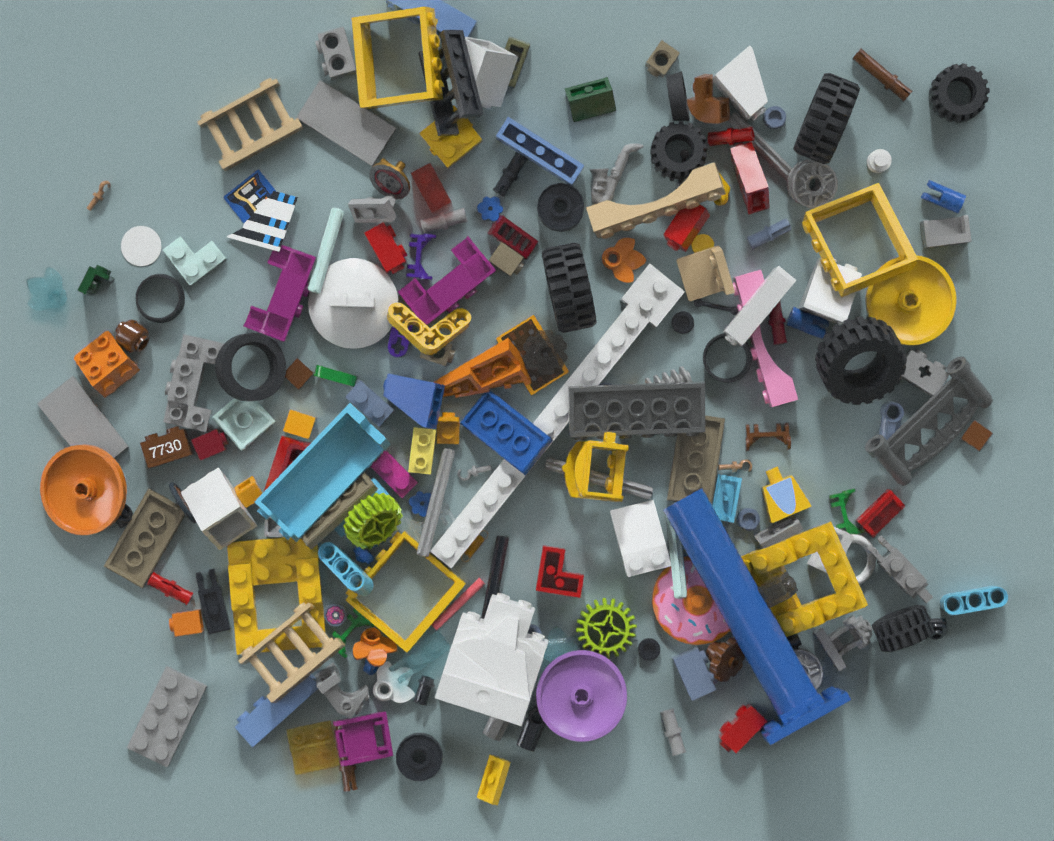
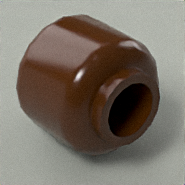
M136 320L123 321L116 328V342L128 352H141L147 347L150 340L149 332Z

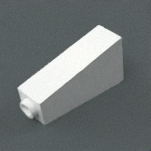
M780 266L774 268L723 331L726 334L725 339L733 346L737 344L742 346L796 282V279Z

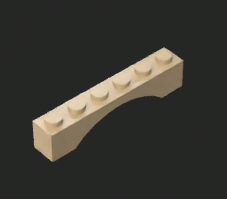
M711 163L692 170L688 178L675 191L657 201L641 205H625L606 200L586 208L593 232L598 239L612 237L614 233L621 230H632L641 223H652L661 216L675 215L681 209L695 208L701 202L718 200L721 198V195L726 193L718 168L715 163Z

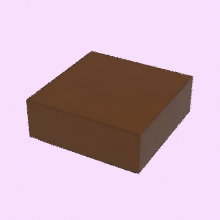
M297 358L287 368L285 378L300 390L314 372Z
M974 420L961 439L980 452L993 433Z

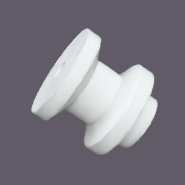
M884 149L873 151L867 158V166L874 173L884 172L892 163L891 155Z

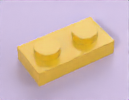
M489 754L477 798L492 805H498L510 767V761Z

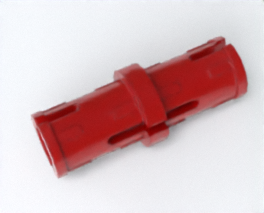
M752 126L740 129H733L731 127L723 131L708 132L707 136L710 147L722 144L732 146L735 143L755 140L754 128Z
M155 572L152 573L147 585L165 593L164 596H170L186 606L193 596V592L177 585L176 581H169Z

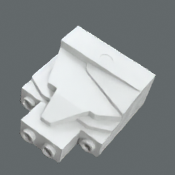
M497 593V595L492 594L484 619L474 612L462 613L435 698L522 726L549 641L540 633L532 632V634H528L535 608L531 607L532 604L524 600L512 601L508 595Z

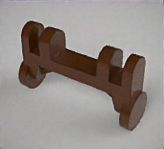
M776 423V432H759L758 424H753V433H750V426L746 424L745 450L749 451L752 444L759 438L770 437L777 438L787 446V450H791L789 423H785V431H781V423Z

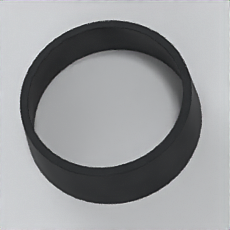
M682 71L666 76L673 121H690Z
M151 275L144 279L137 288V308L142 316L149 321L155 323L169 322L176 318L184 307V290L181 284L169 275ZM155 277L169 280L174 284L178 292V304L175 310L162 318H154L142 311L138 303V293L141 286L147 280Z
M723 333L713 337L707 343L703 352V364L711 377L720 382L730 383L743 378L747 374L752 364V353L748 343L745 342L742 345L746 353V364L743 370L732 378H720L714 375L707 366L706 354L709 347L715 341L726 337V334Z

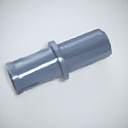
M783 219L769 227L764 226L763 230L748 236L747 240L752 250L769 241L774 242L775 238L791 231L792 228L789 221Z

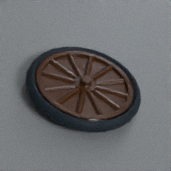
M171 482L169 488L176 502L189 520L197 523L181 494L182 490L177 484Z

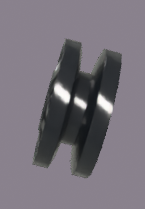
M557 183L550 185L543 190L538 198L537 212L539 219L545 227L552 231L564 232L571 230L578 225L583 217L584 202L582 195L569 184ZM556 203H565L567 210L564 213L556 212L554 209Z
M413 733L406 736L400 742L396 751V764L399 771L406 778L413 781H425L432 778L440 770L443 762V750L439 742L433 736L426 733ZM417 751H422L426 756V759L421 763L413 759V754Z

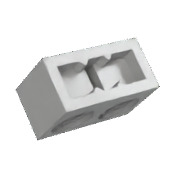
M344 27L319 33V40L315 41L318 53H323L325 62L322 63L325 76L330 75L331 80L356 74V66ZM330 38L338 40V45L334 49L326 46V42ZM334 61H344L343 69L334 70L332 68Z

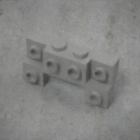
M183 334L179 355L176 360H172L170 373H173L171 382H167L165 395H168V403L163 422L208 432V423L213 410L197 407L196 405L206 363L215 364L217 354L224 343Z

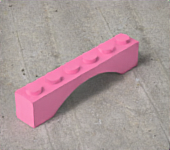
M761 270L733 278L735 290L733 294L734 296L738 295L740 304L737 305L738 311L743 308L763 283L764 278ZM759 325L748 339H751L753 346L750 348L752 360H757L759 369H756L758 381L763 382L765 388L762 391L765 404L769 403L770 407L798 400L793 379L784 373L768 354L762 340Z

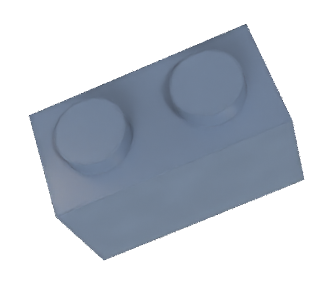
M361 380L345 397L379 427L395 411Z
M695 647L672 657L692 701L716 690L714 684H717L718 681L705 665L709 661L704 650L699 651Z

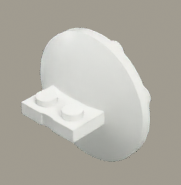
M344 259L328 266L321 292L319 294L309 293L308 308L313 325L326 340L343 348L359 349L373 345L386 336L392 328L386 317L389 306L399 302L396 287L382 268L362 259Z

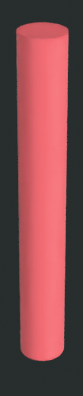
M478 578L431 624L434 629L438 630L485 585L481 578Z

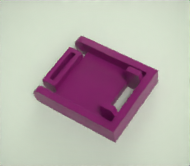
M386 711L333 721V726L341 725L342 729L334 730L339 758L347 757V760L340 761V766L394 756ZM373 725H381L384 741L382 746L377 747Z

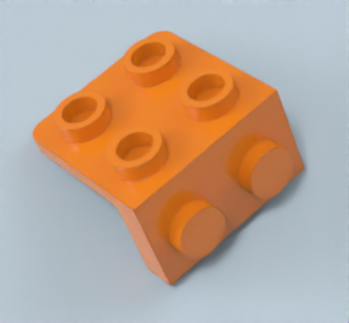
M109 331L102 333L74 356L75 362L92 387L104 398L115 392L117 388L140 371Z

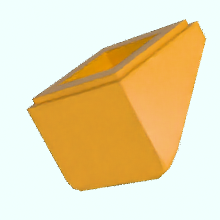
M253 476L234 488L237 497L246 508L255 503L263 493Z

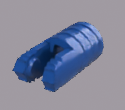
M928 180L927 186L941 192L940 198L929 193H922L921 198L958 214L963 206L966 195Z
M793 307L788 316L786 326L823 339L826 334L825 329L829 326V321Z

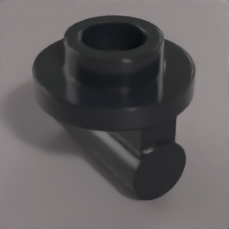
M125 504L121 515L116 520V524L120 529L132 520L133 512L127 504Z
M946 618L930 619L935 632L929 638L933 640L943 638L947 634Z

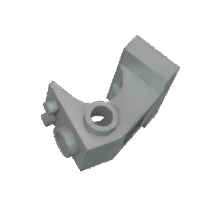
M852 615L842 622L844 625L829 635L826 634L822 627L813 631L838 671L847 667L841 658L846 652L856 646L861 649L870 643L873 629L868 620H864L861 615L857 618ZM849 630L854 640L843 646L838 636Z
M334 662L315 675L317 688L320 692L324 693L338 713L350 719L354 713L357 715L364 705L362 701H368L370 697L368 696L369 690L367 685L353 693L342 691L338 686V683L341 681L339 669Z

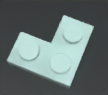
M180 236L163 249L190 286L226 260L213 241L194 254Z

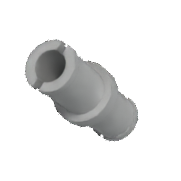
M464 208L446 214L441 212L439 216L420 220L424 234L441 228L446 230L449 229V226L468 222Z
M674 708L660 712L666 730L664 734L665 737H668L672 756L685 753L686 749L680 734L682 729L678 727Z

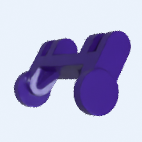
M410 234L409 238L417 239V242H409V247H417L415 265L407 264V269L415 270V273H406V277L433 280V276H428L429 274L426 273L421 262L423 248L429 241L436 239V235Z

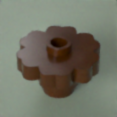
M732 637L726 643L712 642L706 650V656L710 661V673L714 674L713 677L720 682H727L731 676L735 677L743 666L742 661L746 658L736 639Z

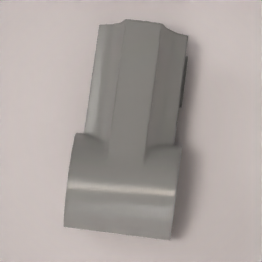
M490 716L482 733L500 742L509 722Z

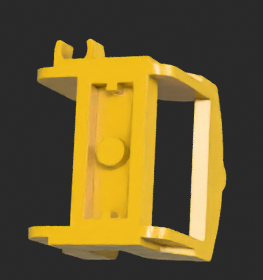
M604 432L603 442L590 440L578 441L574 444L567 456L566 463L561 467V470L564 472L566 487L571 497L611 502L623 501L624 496L621 495L625 457L629 447L628 445L615 443L616 433ZM592 449L612 451V455L609 454L607 466L610 468L609 477L605 481V490H608L607 494L588 492Z

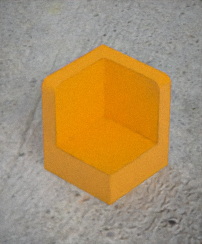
M289 410L283 431L309 439L317 418Z

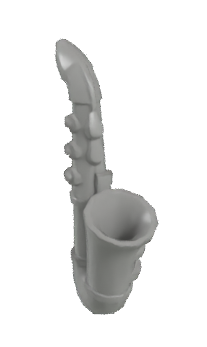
M625 145L617 156L618 159L614 163L615 167L611 169L610 176H607L609 168L590 169L593 177L591 199L594 205L606 200L612 201L617 183L622 176L630 153L637 152L643 148V145Z

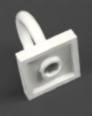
M834 527L845 554L851 543L861 545L866 551V567L860 575L856 576L859 585H861L871 576L876 565V558L868 551V548L870 546L873 547V545L861 535L849 534ZM818 552L811 554L807 564L827 573Z

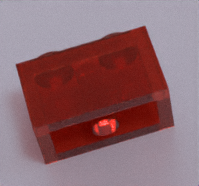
M431 163L410 173L432 215L452 205Z

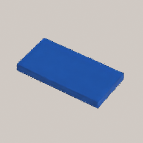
M491 390L482 394L460 422L462 426L525 476L553 441L551 437Z

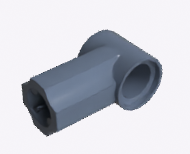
M892 401L884 403L880 409L879 435H883L886 440L900 428L901 419L904 415L902 406ZM891 406H895L897 409V414L893 418H889L887 415V410Z

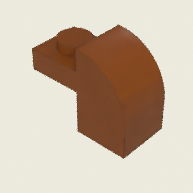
M703 74L694 77L693 92L695 97L687 99L691 114L697 120L704 123L720 124L730 120L729 97H713V74Z

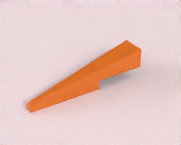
M507 338L435 380L433 383L445 385L443 397L455 395V398L486 393L491 388L504 386L505 389L511 388V385L518 383L529 385L531 384V378L520 352L510 339Z

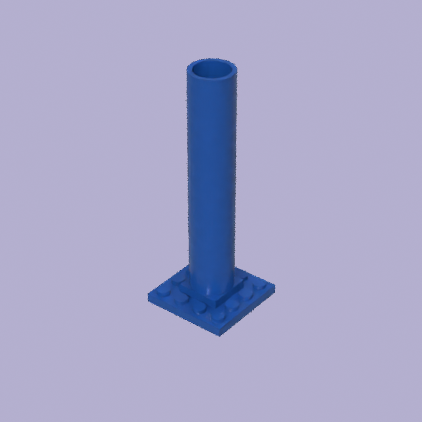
M703 488L665 508L663 511L777 712L778 721L772 719L762 726L763 729L760 730L763 739L772 745L849 702L851 698L848 693L838 687L831 686L821 692L822 696L816 691Z

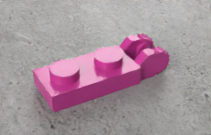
M384 451L370 466L401 498L418 483L388 451Z

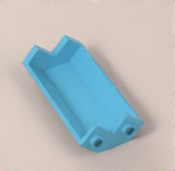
M349 403L255 501L260 507L257 511L266 520L271 517L281 527L278 531L287 540L293 538L297 542L391 445L390 442L370 424L363 414Z

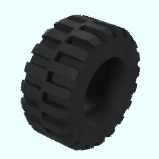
M825 73L793 147L797 154L822 164L830 163L859 95L860 87L857 83L832 73Z
M574 242L546 248L542 252V259L558 331L567 333L593 327L597 323L595 306L580 244Z
M861 316L855 317V320H844L843 324L839 326L837 324L832 327V331L824 335V341L819 343L818 352L815 355L817 371L831 396L835 399H840L841 402L846 404L851 402L852 405H861L862 402L870 404L875 399H883L886 393L890 394L895 389L894 386L899 385L901 382V375L905 374L907 363L905 350L891 326H888L882 320H876L874 317L864 319ZM870 351L877 352L875 358L868 365L856 370L845 369L848 362L858 354Z

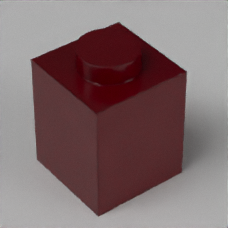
M219 429L191 440L200 461L226 451V445L229 444L225 433H220Z

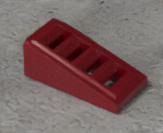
M499 215L498 220L494 222L487 232L495 240L504 243L520 254L525 260L539 242L503 215ZM503 223H504V224L506 225V227L503 229V231H502L501 234L499 235L497 232L499 231V229L501 228V226H502ZM510 229L514 230L509 239L506 240L505 237ZM518 234H520L521 237L514 246L512 243L514 242ZM526 239L529 240L524 250L521 251L520 247Z

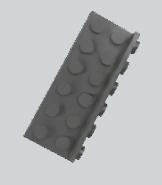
M705 382L568 386V434L570 437H574V440H587V437L596 436V439L603 440L604 432L616 433V436L619 435V438L622 439L632 438V435L652 438L655 437V434L675 437L677 433H686L687 436H698L699 432H705Z

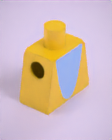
M778 466L765 471L770 484L761 487L770 523L812 507L792 475L782 478Z

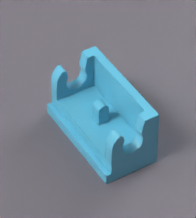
M718 474L712 506L720 520L734 523L742 478Z

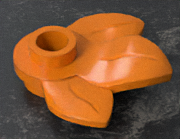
M633 238L618 240L614 247L607 248L602 254L603 265L612 270L616 279L626 283L634 281L632 270L640 268L647 261L640 252L633 250L635 245V239ZM611 254L617 257V261L611 263L608 259Z
M367 628L361 634L360 641L356 642L353 646V657L355 660L367 658L368 662L373 666L381 667L386 662L387 653L397 651V645L390 638L383 637L378 629Z

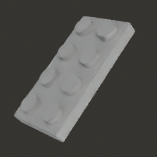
M166 666L127 748L168 767L207 685Z

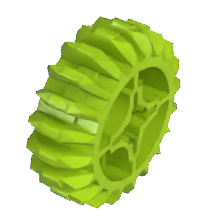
M384 492L380 495L375 493L372 497L368 495L365 500L360 499V503L354 505V509L349 511V516L344 519L346 523L343 527L346 537L353 545L362 549L367 547L371 549L376 544L379 546L381 542H386V539L392 537V533L397 531V526L402 523L400 519L403 515L400 505L393 497L386 495Z
M602 598L603 605H599L597 599H595L594 604L596 607L592 609L587 604L586 608L589 612L580 611V614L585 619H577L576 621L578 624H583V627L576 628V632H583V635L578 637V641L586 639V642L582 645L584 649L590 645L589 651L594 652L596 649L600 655H602V652H606L605 655L608 659H610V651H613L615 657H618V648L626 652L627 650L623 644L626 643L630 646L633 644L628 639V636L636 637V634L630 632V629L637 628V625L629 624L635 617L634 615L626 616L630 612L629 608L621 610L624 605L623 602H620L616 607L614 606V598L611 599L610 605L607 604L606 598ZM607 610L602 621H590L595 613ZM614 611L623 618L625 629L613 624ZM609 618V623H611L609 626L613 630L607 631L604 637L603 630H600L598 626H605ZM588 627L599 631V644L594 643L590 639ZM611 635L622 636L616 644L605 646Z

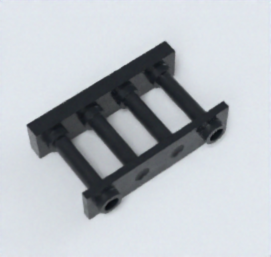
M443 30L439 34L442 47L438 50L439 58L445 57L447 64L445 70L442 64L440 71L441 80L444 84V87H442L443 99L430 101L438 136H458V120L461 118H480L484 113L463 30ZM420 51L418 55L426 84L423 51ZM448 78H450L452 84V89L450 91L448 89L447 84ZM453 99H455L457 105L455 112L452 105Z

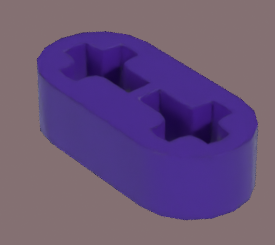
M413 325L408 327L410 332H412ZM392 326L388 351L394 357H402L407 353L410 341L403 335H399V331ZM399 337L402 338L401 345L404 346V351L400 350L399 354H396L392 344H396Z

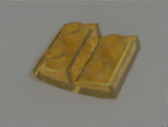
M330 720L286 729L296 776L340 766Z

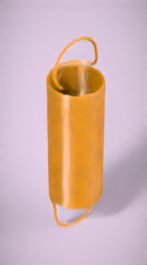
M480 533L463 553L469 558L473 556L485 541Z

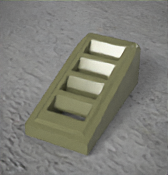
M511 36L508 38L505 50L520 58V61H517L515 65L517 69L513 70L512 73L514 78L510 79L508 85L515 88L530 43ZM513 45L524 49L523 53L510 49V46Z

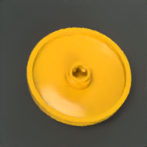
M916 255L918 261L914 269L869 286L866 290L865 305L868 317L882 320L888 326H891L902 345H919L937 338L949 326L956 310V291L949 274L938 263L923 256ZM900 257L886 262L877 271L901 262Z

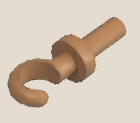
M109 181L101 182L98 193L94 192L92 194L95 197L86 207L89 211L94 208L99 200L102 201L104 199L102 198V195L105 193L103 188L106 184L108 188L111 187Z
M746 459L742 460L739 464L736 461H732V464L718 465V470H732L733 473H736L737 470L742 469L743 463L747 462L749 464L748 472L752 470V463Z

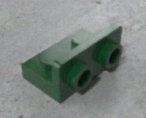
M96 265L95 268L89 266L77 291L89 296L92 293L96 294L102 283L99 280L100 277L113 282L114 277L110 276L112 271L100 265Z

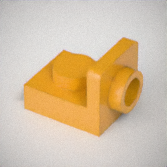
M442 412V417L438 418L437 444H459L460 417H455V413Z

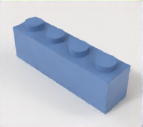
M386 0V3H388L387 7L392 11L418 7L434 8L435 18L438 19L436 25L437 35L443 30H463L464 36L470 37L477 25L476 20L442 0ZM420 16L407 18L416 25L420 23Z
M507 117L496 135L498 141L522 154L531 162L573 186L584 168L582 163Z
M311 674L277 703H271L268 698L262 696L253 704L255 709L252 712L248 713L245 711L236 719L239 722L235 726L236 730L254 747L318 689L316 678Z

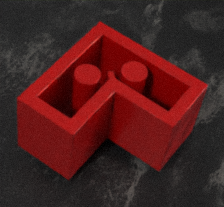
M543 545L535 590L581 598L584 574L562 571L565 548Z

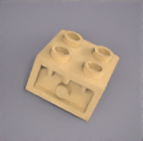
M719 245L676 259L689 301L724 291L726 295L735 293L725 256Z

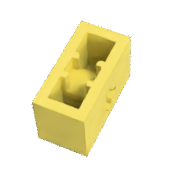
M413 428L408 472L431 475L437 430Z

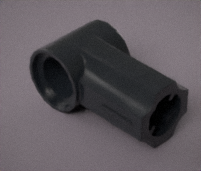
M533 706L529 710L516 743L521 748L532 752L535 751L546 725L543 720L535 722L532 719V714L539 711L538 706Z

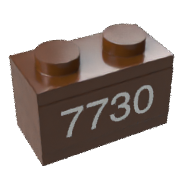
M179 426L167 429V434L158 437V433L144 437L145 441L141 442L140 445L148 469L194 455L186 429L180 430Z

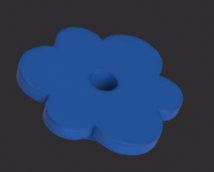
M484 197L483 202L477 205V210L482 214V219L487 220L489 218L491 221H497L499 213L503 211V207L500 205L498 197Z
M418 491L416 496L410 497L409 504L412 506L414 514L419 513L420 516L426 517L431 493L424 494L422 491Z

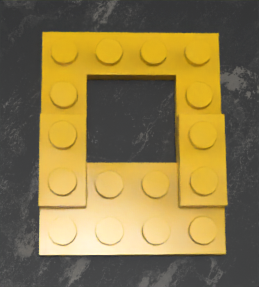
M831 521L791 536L769 547L741 556L786 637L865 608L868 605ZM818 552L836 593L801 605L784 565Z
M285 537L235 541L227 545L230 596L237 655L250 646L254 648L277 629L258 630L254 585L297 582L299 604L312 603L315 608L309 613L326 633L318 544L311 550L302 538L296 542L293 538L287 540ZM302 618V626H292L308 648L322 647L321 641ZM285 633L274 641L281 651L297 649ZM266 647L261 652H270V650Z

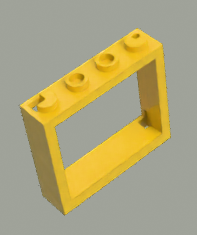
M418 7L352 18L360 108L375 109L443 99L442 87H444L440 73L442 61L439 58L438 52L440 39L436 30L438 19L435 18L434 8ZM420 16L427 92L377 99L370 23Z
M879 183L805 212L802 222L803 229L806 234H810L812 247L816 253L819 252L822 258V267L825 272H829L832 278V287L836 292H839L841 298L916 267L918 258ZM871 201L901 262L846 283L816 222Z
M406 531L402 534L397 532L389 541L392 546L387 551L382 549L375 557V560L378 561L373 568L368 566L364 572L372 579L404 541L408 542L416 550L418 549L419 542ZM431 552L425 558L449 577L454 584L406 640L356 598L358 596L357 593L350 589L346 592L348 597L345 601L405 652L412 648L466 584L464 580Z

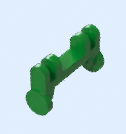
M855 488L829 495L830 499L839 498V501L831 503V507L841 506L844 523L836 524V528H846V532L849 534L864 533V529L856 527L848 520L845 506L852 493L856 492Z
M355 608L353 612L358 617L356 619L351 614L347 616L352 624L341 636L336 631L332 633L335 638H340L345 645L347 637L355 628L365 625L375 626ZM343 647L338 653L345 659L348 657L345 653L346 649Z

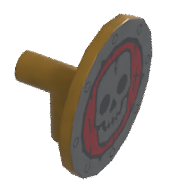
M382 158L379 163L371 167L369 172V178L373 187L384 196L394 194L396 199L406 197L410 191V182L402 172L406 167L405 163L398 161L394 166Z

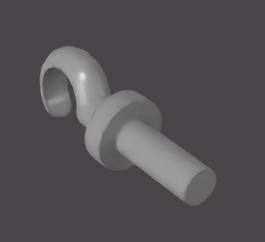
M475 465L472 466V469L467 470L468 476L466 478L461 477V469L458 470L457 476L460 480L466 481L469 480L471 475L477 477L479 476L478 473L490 471L492 468L491 465L479 468Z

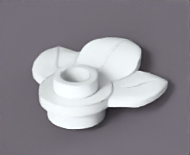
M389 661L385 662L377 670L378 681L373 687L374 696L380 701L391 699L397 703H404L412 699L415 693L407 686L412 676V669L400 667L394 670ZM381 686L388 687L389 691L387 694L381 693Z

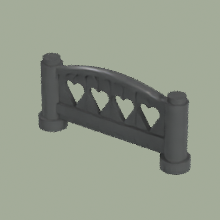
M957 357L948 364L946 371L952 378L888 440L883 435H875L866 443L865 450L871 457L876 458L898 484L902 486L909 484L912 480L911 472L944 450L964 429L979 406L987 408L992 404V395L970 369L971 365L965 357ZM953 398L967 399V405L961 407L960 412L955 414ZM938 412L951 415V420L945 423L942 429H938ZM921 429L935 430L934 437L929 438L928 442L922 445ZM905 444L919 446V451L913 454L911 459L906 460Z

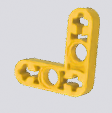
M401 303L391 304L386 316L389 323L425 355L437 353L469 327L471 321L469 311L457 308L433 327L429 328ZM457 318H458V319H461V318L464 319V321H463V320L458 321V322L456 323V326L454 325ZM414 325L418 327L419 332H410L407 327ZM447 328L451 334L443 335L439 332V329ZM434 340L433 345H431V344L426 345V344H425L426 342H427V343H430V342H432V341Z

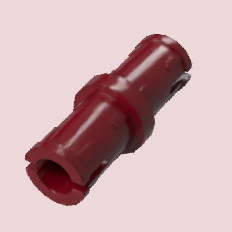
M780 300L769 313L770 320L768 325L771 326L773 345L788 343L784 326L786 318H783Z

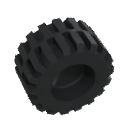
M964 63L961 65L954 64L941 71L932 81V87L929 89V94H931L929 101L930 104L933 103L934 107L932 109L934 112L937 111L939 113L938 116L941 119L946 118V121H956V123L966 122L985 108L984 105L988 102L989 97H987V94L990 93V89L986 87L987 79L982 78L983 73L981 71L977 72L975 70L976 67H968ZM960 81L968 86L971 98L967 105L958 106L951 102L947 94L948 85L951 82Z
M679 121L678 124L670 122L668 126L664 125L655 134L650 150L651 162L655 166L654 169L657 172L659 171L663 178L669 177L670 181L679 179V182L688 178L692 170L704 166L708 145L705 142L706 138L704 134H700L701 130L698 127L696 129L693 128L691 123L686 125L683 124L684 121ZM675 140L684 141L691 147L692 156L683 163L673 162L666 155V146Z
M923 605L910 606L879 618L872 624L882 652H893L926 640L935 632L927 610Z

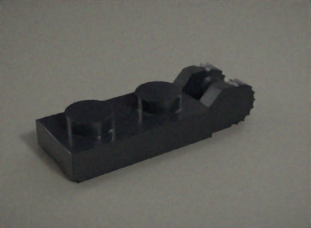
M209 569V577L213 587L205 589L202 573H195L199 588L198 595L208 634L232 629L215 569Z

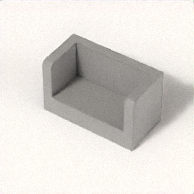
M968 215L920 222L923 249L972 242Z

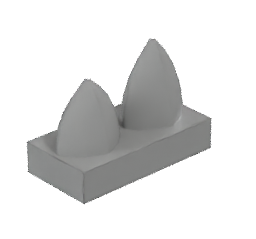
M390 194L382 199H375L374 197L351 199L348 203L355 223L393 222L396 218L393 209L396 201L394 194Z
M793 514L754 535V537L763 549L802 533L801 530L803 528Z

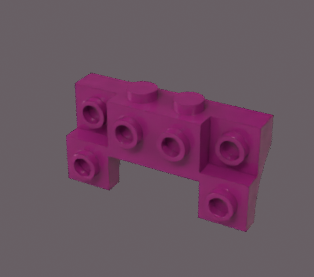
M469 236L451 249L461 264L427 291H425L416 278L398 291L416 316L426 325L430 324L442 313L448 311L450 314L460 306L458 301L463 297L466 299L472 297L478 292L475 288L496 272L495 268Z
M281 245L279 252L272 250L267 264L281 268L282 271L268 309L265 311L251 305L243 327L285 342L295 317L300 318L304 306L300 304L303 296L307 297L310 292L308 290V283L317 257Z

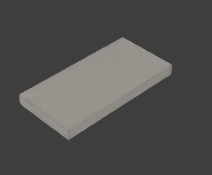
M321 80L296 117L370 166L374 165L396 130L394 126L369 110L360 108L359 104Z
M74 376L37 403L70 446L82 444L96 446L108 452L113 458H116L129 447Z

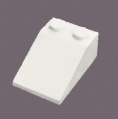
M654 500L610 510L627 577L671 566Z

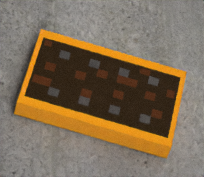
M534 315L496 338L498 343L509 338L520 352L531 378V384L525 385L531 396L569 372Z

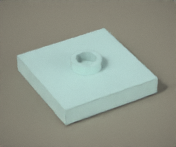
M235 398L212 417L241 452L276 423L258 401H240Z

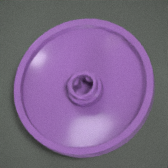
M572 651L554 659L543 671L537 686V706L543 721L557 735L572 741H592L607 735L620 722L627 705V688L621 672L608 658L592 651Z

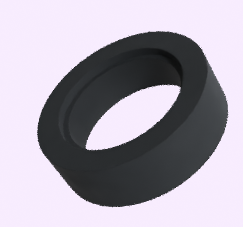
M260 333L237 335L226 341L219 350L215 362L216 377L222 389L229 396L237 400H264L275 394L284 381L286 375L285 356L279 345L266 335ZM246 345L260 348L266 354L270 365L269 375L265 383L253 390L242 387L235 380L232 373L233 357L240 348Z

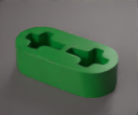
M316 365L313 375L352 387L355 386L358 377Z

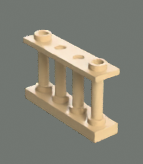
M269 78L259 84L260 87L215 112L210 110L200 116L201 120L197 121L201 128L208 126L223 154V159L219 163L224 171L233 168L304 129L298 118L294 120L289 117L277 95L275 88L280 86L277 79L272 80ZM266 93L282 121V127L275 131L273 128L270 129L255 101L256 98ZM245 104L248 105L262 131V138L255 142L253 139H250L235 112L236 109ZM225 115L230 119L243 143L241 145L242 149L236 152L229 148L215 122Z
M302 603L293 610L295 613L254 648L250 646L241 653L242 658L238 660L243 665L250 662L268 684L270 693L266 697L271 703H277L346 646L340 638H329L309 612L315 608L312 603ZM301 618L322 643L323 649L317 654L310 651L292 628ZM283 633L288 636L305 658V664L302 667H294L274 642ZM266 647L287 672L288 678L282 683L275 680L257 657Z

